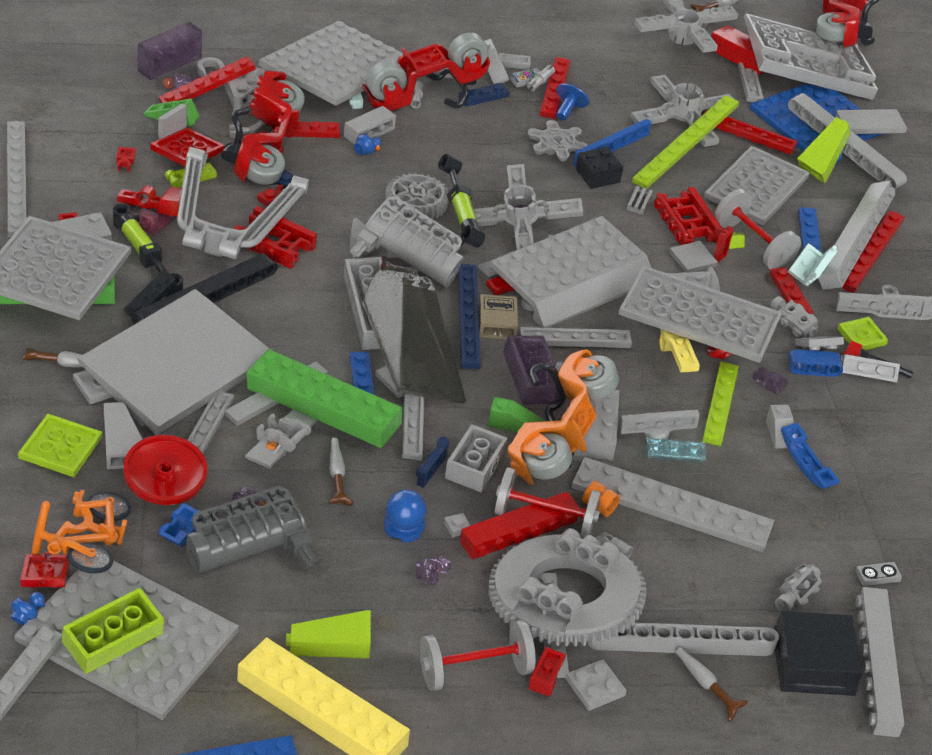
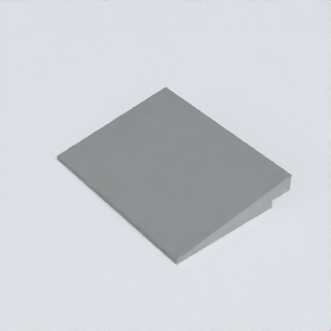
M745 13L744 19L759 71L870 100L874 99L878 91L874 83L876 75L857 44L844 48V43L824 40L816 32Z
M194 289L78 357L77 361L117 402L125 403L130 415L141 426L146 425L155 435H158L207 404L215 396H220V393L228 391L247 379L246 372L270 348Z

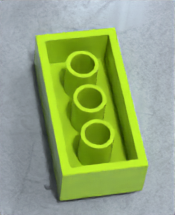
M139 587L63 626L62 643L84 673L88 674L163 634L164 618Z

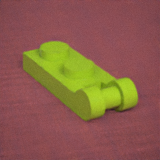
M210 162L206 163L202 168L200 182L217 177V172ZM185 169L177 171L168 170L165 173V177L170 181L172 187H182Z

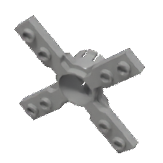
M662 0L670 10V16L656 15L635 18L634 24L640 32L668 29L669 37L675 43L682 44L684 38L683 45L695 42L702 53L717 51L718 45L702 27L713 22L735 20L738 18V13L732 6L713 7L696 12L686 9L683 6L684 2L682 0Z
M665 74L653 76L650 83L664 100L669 102L657 108L631 112L630 118L635 124L645 119L650 120L651 124L666 122L667 119L675 118L680 121H686L690 127L701 117L702 112H705L706 109L709 110L725 95L733 97L730 94L703 98V92L698 86H696L694 92V84L689 83L686 90L687 83L674 86ZM711 131L700 143L704 147L717 145L719 138Z
M524 164L507 166L509 188L505 191L504 204H499L495 207L473 209L479 227L496 225L502 221H506L514 226L516 250L534 244L531 224L538 218L558 219L583 216L581 198L547 202L544 200L536 201L534 189L526 185ZM517 205H527V206H528V207H523V208H515V213H514V206H517Z

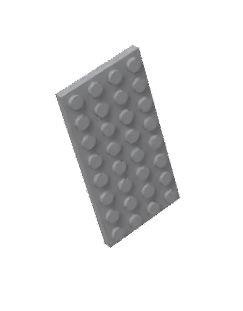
M643 266L619 309V315L761 363L782 315L780 311Z

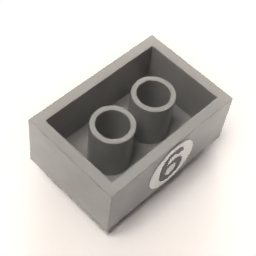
M471 424L447 461L445 479L482 493L505 456L508 438Z

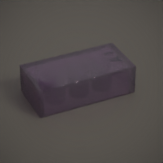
M190 21L138 43V72L149 80H153L202 58V30Z
M508 335L503 354L522 404H552L555 402L559 394L550 372L540 371L537 373L541 383L538 387L533 386L529 377L530 369L536 364L549 363L555 365L544 336Z

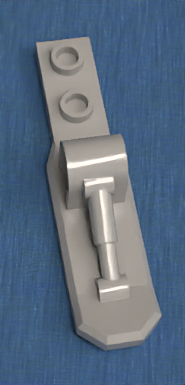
M883 285L880 295L839 292L836 311L872 313L886 318L928 320L932 319V296L899 295L896 287Z

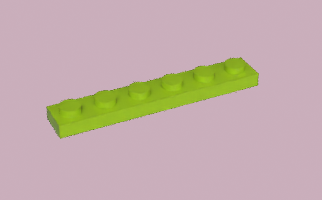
M720 362L702 442L717 446L722 445L739 368L737 365Z

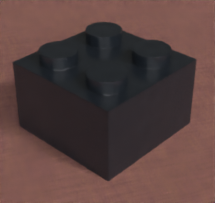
M609 147L578 153L576 170L590 189L621 183L623 165Z

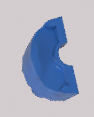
M182 503L178 509L176 508L171 515L172 521L163 524L158 534L179 547H182L183 544L186 545L187 534L195 532L192 526V518L195 513L200 511Z

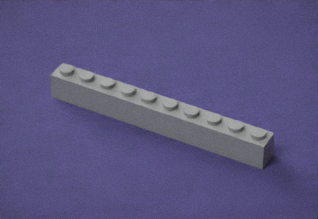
M890 181L872 183L835 244L837 253L818 278L823 290L843 287L895 196V189Z

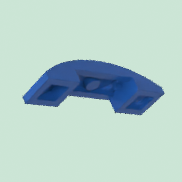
M798 422L782 427L781 432L786 446L806 477L821 489L839 484L840 481L831 468H824L806 443L808 436Z

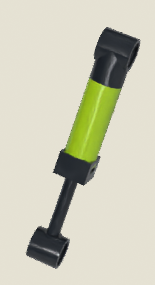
M444 154L438 162V168L450 175L453 188L447 193V198L454 205L462 230L460 235L462 240L461 246L467 243L475 248H479L485 240V233L479 228L470 201L473 197L471 189L461 185L457 177L462 168V162L448 154Z
M122 203L113 207V225L121 229L135 248L142 265L145 268L155 266L159 273L162 270L168 273L162 265L161 247L157 242L151 241L138 223V221L148 219V213L143 212L132 215L129 205ZM169 274L176 279L177 284L165 295L166 297L183 290V277L180 274Z

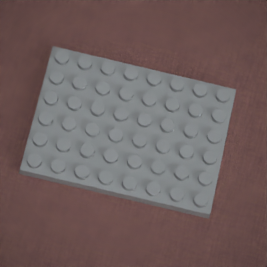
M337 21L259 59L258 66L268 71L284 72L286 74L285 80L337 106L365 91L362 83L366 85L367 74L374 65L385 60L397 62V59L403 54L395 50L394 47H389L383 44V42L371 38L368 34H363L357 31L356 28H351L345 25V23Z
M96 552L95 557H89L94 561L93 566L89 568H100L109 563L108 558ZM113 561L111 568L102 573L92 574L77 570L66 581L65 587H60L45 603L46 606L38 610L37 617L28 620L14 637L16 642L27 647L44 625L62 633L63 626L140 587L164 618L163 634L88 674L84 673L62 642L49 659L163 720L238 633L239 625Z

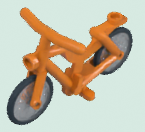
M85 490L75 491L72 504H75L73 515L75 517H83L84 521L78 525L66 521L56 534H51L45 531L50 503L49 501H43L31 554H40L43 539L49 543L47 547L49 553L58 554L60 550H63V553L67 555L69 563L82 572L97 574L109 570L113 565L112 554L103 546L92 542L102 541L105 545H112V543L117 541L118 545L122 544L127 520L124 519L131 511L129 502L122 496L110 492L95 493L86 502H83ZM93 516L103 519L104 524L97 525L94 523ZM123 519L121 527L114 525V521ZM86 530H89V531L95 533V534H87V535H78V536L64 537L66 534L74 535V534H78V533L84 532V531H86Z

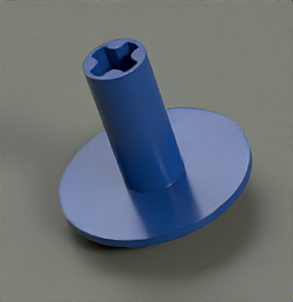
M570 84L558 85L557 93L564 100L556 114L559 119L566 120L574 106L584 108L589 105L588 96L579 88Z

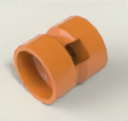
M595 480L584 492L582 503L588 506L592 490L600 491L601 496L597 511H600V514L608 517L616 509L620 501V495L611 489L606 490V486Z

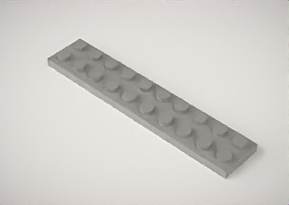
M584 457L571 487L572 489L585 492L587 487L596 480L606 486V490L611 489L620 495L618 503L620 505L764 553L775 521Z

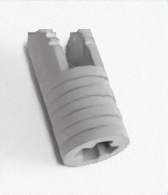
M606 532L596 537L602 544L605 542L615 544L619 552L622 551L625 556L631 557L633 553L631 545Z

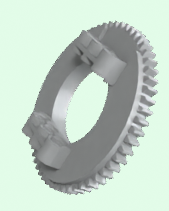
M569 528L563 534L537 537L519 543L516 547L513 546V549L507 550L506 555L502 554V558L497 560V564H494V569L491 570L489 596L490 601H492V607H495V612L499 613V618H504V623L509 622V627L513 621L524 620L530 628L532 638L534 639L538 636L539 642L547 639L548 644L555 641L556 645L564 642L565 646H568L572 642L574 646H577L578 642H581L583 646H586V641L593 645L595 640L602 643L603 637L607 640H611V635L618 637V632L624 633L625 628L630 629V625L635 624V619H639V614L642 615V610L644 609L646 582H644V577L641 576L642 572L638 571V566H634V561H630L629 557L625 556L622 551L619 552L615 544L611 542L602 544L601 541H598L591 535L581 539L580 534L576 530ZM552 569H577L595 577L602 584L604 592L596 600L582 605L583 601H581L577 593L572 591L562 592L553 584L545 586L536 577Z

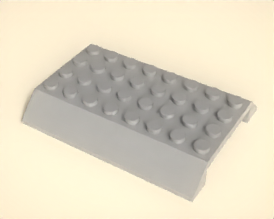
M603 216L586 220L564 229L561 233L478 264V268L488 277L499 274L534 307L533 320L541 328L552 327L628 294L642 267L651 268L647 255Z

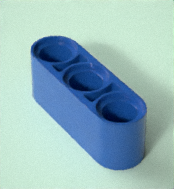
M797 349L792 350L788 354L790 371L794 374L836 377L843 372L841 356L836 352Z

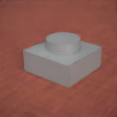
M464 513L444 517V525L451 537L460 536L462 528L470 526Z

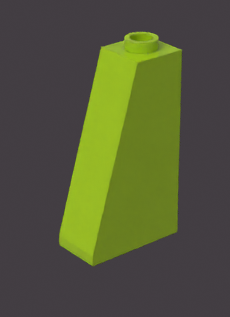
M836 117L797 158L799 167L810 172L812 176L825 184L851 134L849 123L844 119L841 120Z
M371 610L291 624V633H286V646L290 647V653L295 656L369 659Z

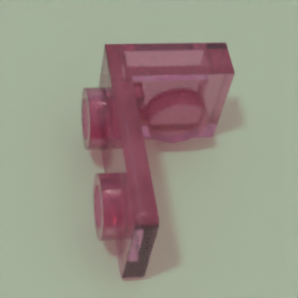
M143 208L140 211V226L144 231L155 235L172 222L176 216L160 214L158 211L154 213Z

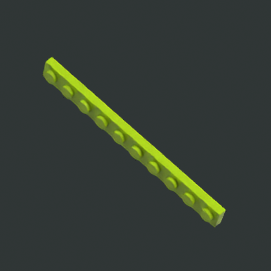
M727 95L722 97L633 177L632 183L648 189L738 107L739 101Z

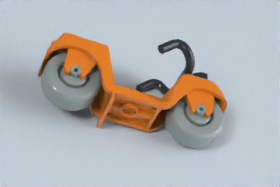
M585 349L572 353L564 362H556L555 365L539 363L530 369L529 377L534 387H538L541 384L537 373L548 371L559 394L558 399L545 410L547 421L524 423L508 447V455L512 461L510 463L511 467L516 469V475L520 476L530 485H534L532 476L536 479L549 480L562 475L572 462L573 452L577 449L584 453L586 452L584 437L597 416L590 400H598L610 395L619 383L617 368L610 358L600 355L593 356L589 350ZM567 397L571 402L570 406L562 415L561 420L556 421L553 411L560 408Z

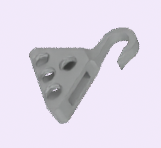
M207 57L199 60L197 72L203 77L206 75V67L220 69L225 65L217 58ZM256 68V70L243 75L242 77L244 78L239 77L223 84L234 110L246 107L251 104L252 98L256 99V97L250 94L255 92L256 87H260L257 85L258 76L264 75V72L268 70Z

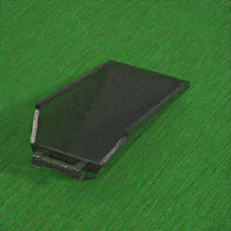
M383 261L380 266L381 270L373 276L362 303L397 392L464 404L466 398L437 294L431 279L425 276H418V269L415 267L406 268Z

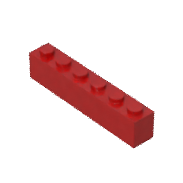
M567 491L547 498V500L580 508ZM530 504L462 528L460 544L470 558L475 559L491 552L502 550L513 544H519L527 539L538 537L549 531H555L560 527L571 525L577 522L578 516Z

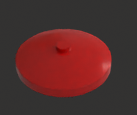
M156 435L145 438L131 447L124 460L123 475L127 486L141 499L158 505H175L192 499L202 490L207 477V462L202 452L191 442L177 436Z

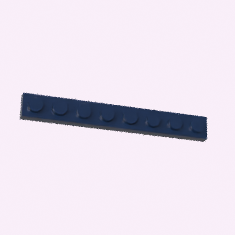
M461 264L458 272L461 368L480 369L476 265Z

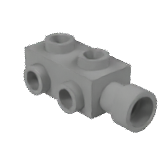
M780 296L773 299L770 307L782 312L779 322L784 327L789 326L797 338L800 336L802 338L813 337L817 333V318L813 314L807 313L801 304H796L793 300L786 304V301Z
M813 564L799 565L796 571L787 577L785 583L779 588L781 595L775 601L777 609L780 611H790L794 605L803 606L809 601L807 597L820 590L819 585L822 583L820 570Z

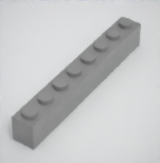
M862 587L860 595L856 596L855 605L859 607L857 622L861 625L859 639L863 642L861 656H864L863 673H866L865 690H868L867 708H870L868 721L869 725H872L873 735L899 737L904 727V716L888 590Z

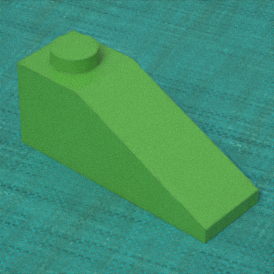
M192 99L152 104L144 112L145 116L158 120L160 116L183 103L187 106V127L194 125L195 121L200 117Z
M494 397L488 426L518 433V430L521 429L524 423L543 422L545 420L513 400Z

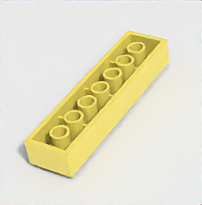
M267 637L238 664L237 681L349 755H400L408 746L409 728Z

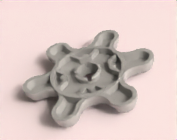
M554 120L546 122L547 129L538 130L536 128L528 130L529 138L539 141V143L533 145L534 153L538 155L545 152L549 155L556 154L559 161H566L571 151L576 152L587 146L586 143L575 139L582 133L580 128L562 129Z

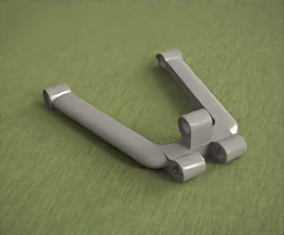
M190 147L186 158L177 217L179 227L185 231L183 238L184 246L201 250L205 242L204 253L237 260L241 248H251L259 244L302 194L306 195L309 179L294 175L291 183L244 230L226 228L198 219L195 213L201 172L206 164L208 155L204 150Z

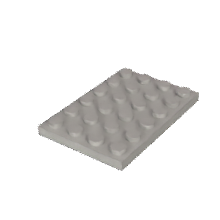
M751 146L705 191L704 198L719 205L722 199L736 189H744L752 197V205L746 215L755 223L764 225L809 178L810 172Z

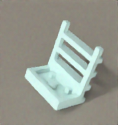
M808 243L792 264L788 273L805 286H808L819 278L837 253V250H835L837 247L834 245L822 254Z

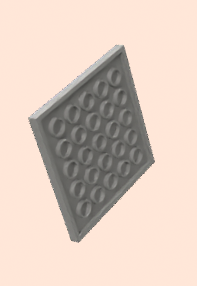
M29 216L0 250V295L81 320L131 254V247Z

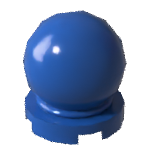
M404 489L392 494L386 505L384 530L390 538L394 536L401 539V542L404 543L413 542L420 538L425 529L427 513L425 500L422 496L413 490Z

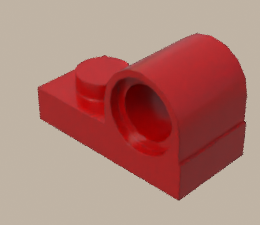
M545 647L531 675L528 689L550 697L555 687L558 673L565 661L566 654Z

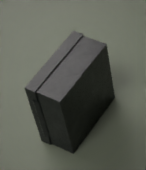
M781 611L777 624L774 626V630L779 634L775 654L781 691L856 696L857 686L863 672L852 615Z

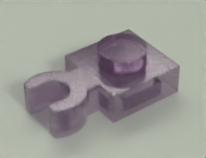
M759 367L758 373L754 372L752 377L755 381L762 382V387L776 395L788 384L787 379L775 372L769 374L763 367Z

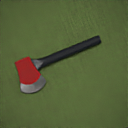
M852 340L841 356L842 362L844 354L889 362L868 353L862 348V344ZM901 366L899 368V374L909 378L912 377L913 371Z

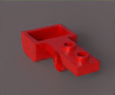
M144 186L139 192L122 189L117 195V202L129 206L137 205L142 209H158L160 214L178 217L182 188L169 187L162 197L157 196L155 189L151 186ZM143 194L148 195L149 199L145 198Z

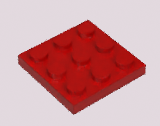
M186 127L150 143V150L186 167V158L190 147L206 151L207 159L222 153L225 145Z

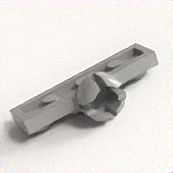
M697 409L622 415L619 429L621 434L644 432L649 443L657 445L658 440H660V445L668 440L669 433L672 430L697 428L699 412Z

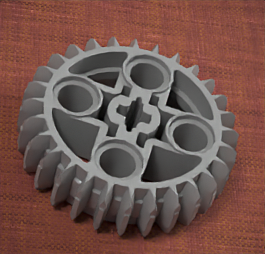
M409 172L408 175L396 176V179L393 178L391 182H388L385 200L388 197L395 196L433 220V218L438 219L439 216H443V213L448 208V188L445 187L444 183H441V180H436V177L431 178L429 174L425 176L423 173L419 175L416 172L415 174H410ZM408 212L403 213L405 217H412Z

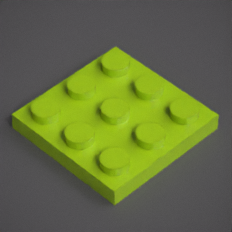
M47 414L18 452V458L75 477L103 438V433Z

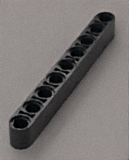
M259 254L136 311L132 316V322L134 324L140 322L194 289L212 303H215L271 277L276 273L278 265L266 254Z

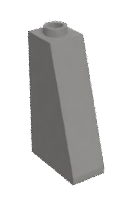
M124 402L104 403L107 469H121L124 467V460L128 451L133 445L143 439Z

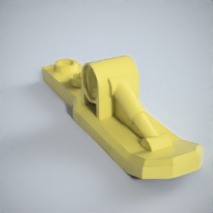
M660 329L659 341L661 351H672L680 373L699 371L700 365L689 338Z

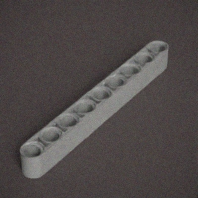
M804 93L788 101L789 109L819 134L835 119V117ZM850 130L851 134L842 150L846 156L877 181H890L895 190L906 183L907 177L900 169Z
M635 623L630 625V629L625 628L624 633L618 632V637L611 635V640L603 637L602 643L598 640H595L593 645L589 641L587 643L594 650L675 653L679 647H682L687 653L770 656L775 651L779 634L776 630L768 627Z

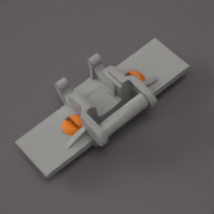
M293 409L277 423L275 415L271 414L268 417V428L265 431L263 424L257 427L256 432L259 443L245 455V458L266 468H271L282 456H286L287 451L292 452L296 448V444L304 436H308L311 433V427L317 420Z

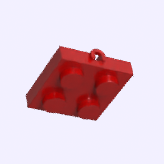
M49 552L44 554H26L20 578L21 587H65L70 566L67 555L51 554Z

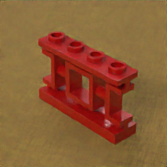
M688 187L687 193L681 191L680 197L669 199L666 193L663 195L661 192L657 193L654 207L658 210L662 220L665 221L680 245L687 244V242L692 243L694 238L705 236L708 242L712 240L713 243H717L719 233L723 232V228L695 187ZM690 215L693 219L683 220L681 216Z
M256 206L253 209V214L249 215V224L265 209ZM282 217L259 244L248 249L258 254L264 253L273 261L292 269L294 262H298L299 253L297 251L303 249L309 252L316 248L317 233ZM241 225L233 227L236 230L246 229ZM273 235L280 239L277 242L268 239L267 237Z

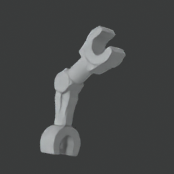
M259 120V122L252 126L242 127L243 134H256L263 126L267 127L269 125ZM234 124L229 125L230 138H235L236 129Z

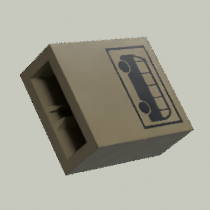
M480 294L478 307L479 338L516 340L518 330L517 297Z

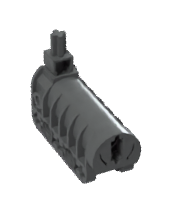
M280 486L195 513L192 518V526L195 532L187 534L186 559L192 571L197 575L282 546L283 550L289 549L293 557L300 555L306 566L312 567L313 563L317 562L311 550L312 539L306 531L307 528L303 515L288 490ZM261 500L264 501L266 504L263 506H258L254 502ZM224 513L227 517L219 519L216 515Z

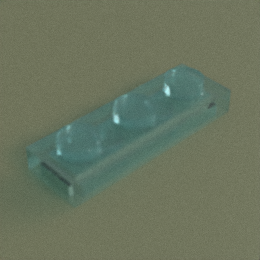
M647 438L646 440L648 458L705 462L706 460L705 443Z

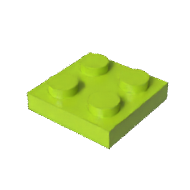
M870 317L840 323L837 328L849 344L852 340L862 344L864 350L885 346L888 343L886 336Z

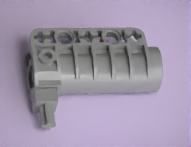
M395 196L388 197L373 213L365 228L359 233L356 245L350 251L353 254L352 257L359 258L364 251L370 253L374 247L378 249L381 246L444 287H448L456 278L463 260V256L457 253L462 244V240L458 235ZM408 212L412 217H405L403 213ZM438 231L443 236L437 237L433 232Z

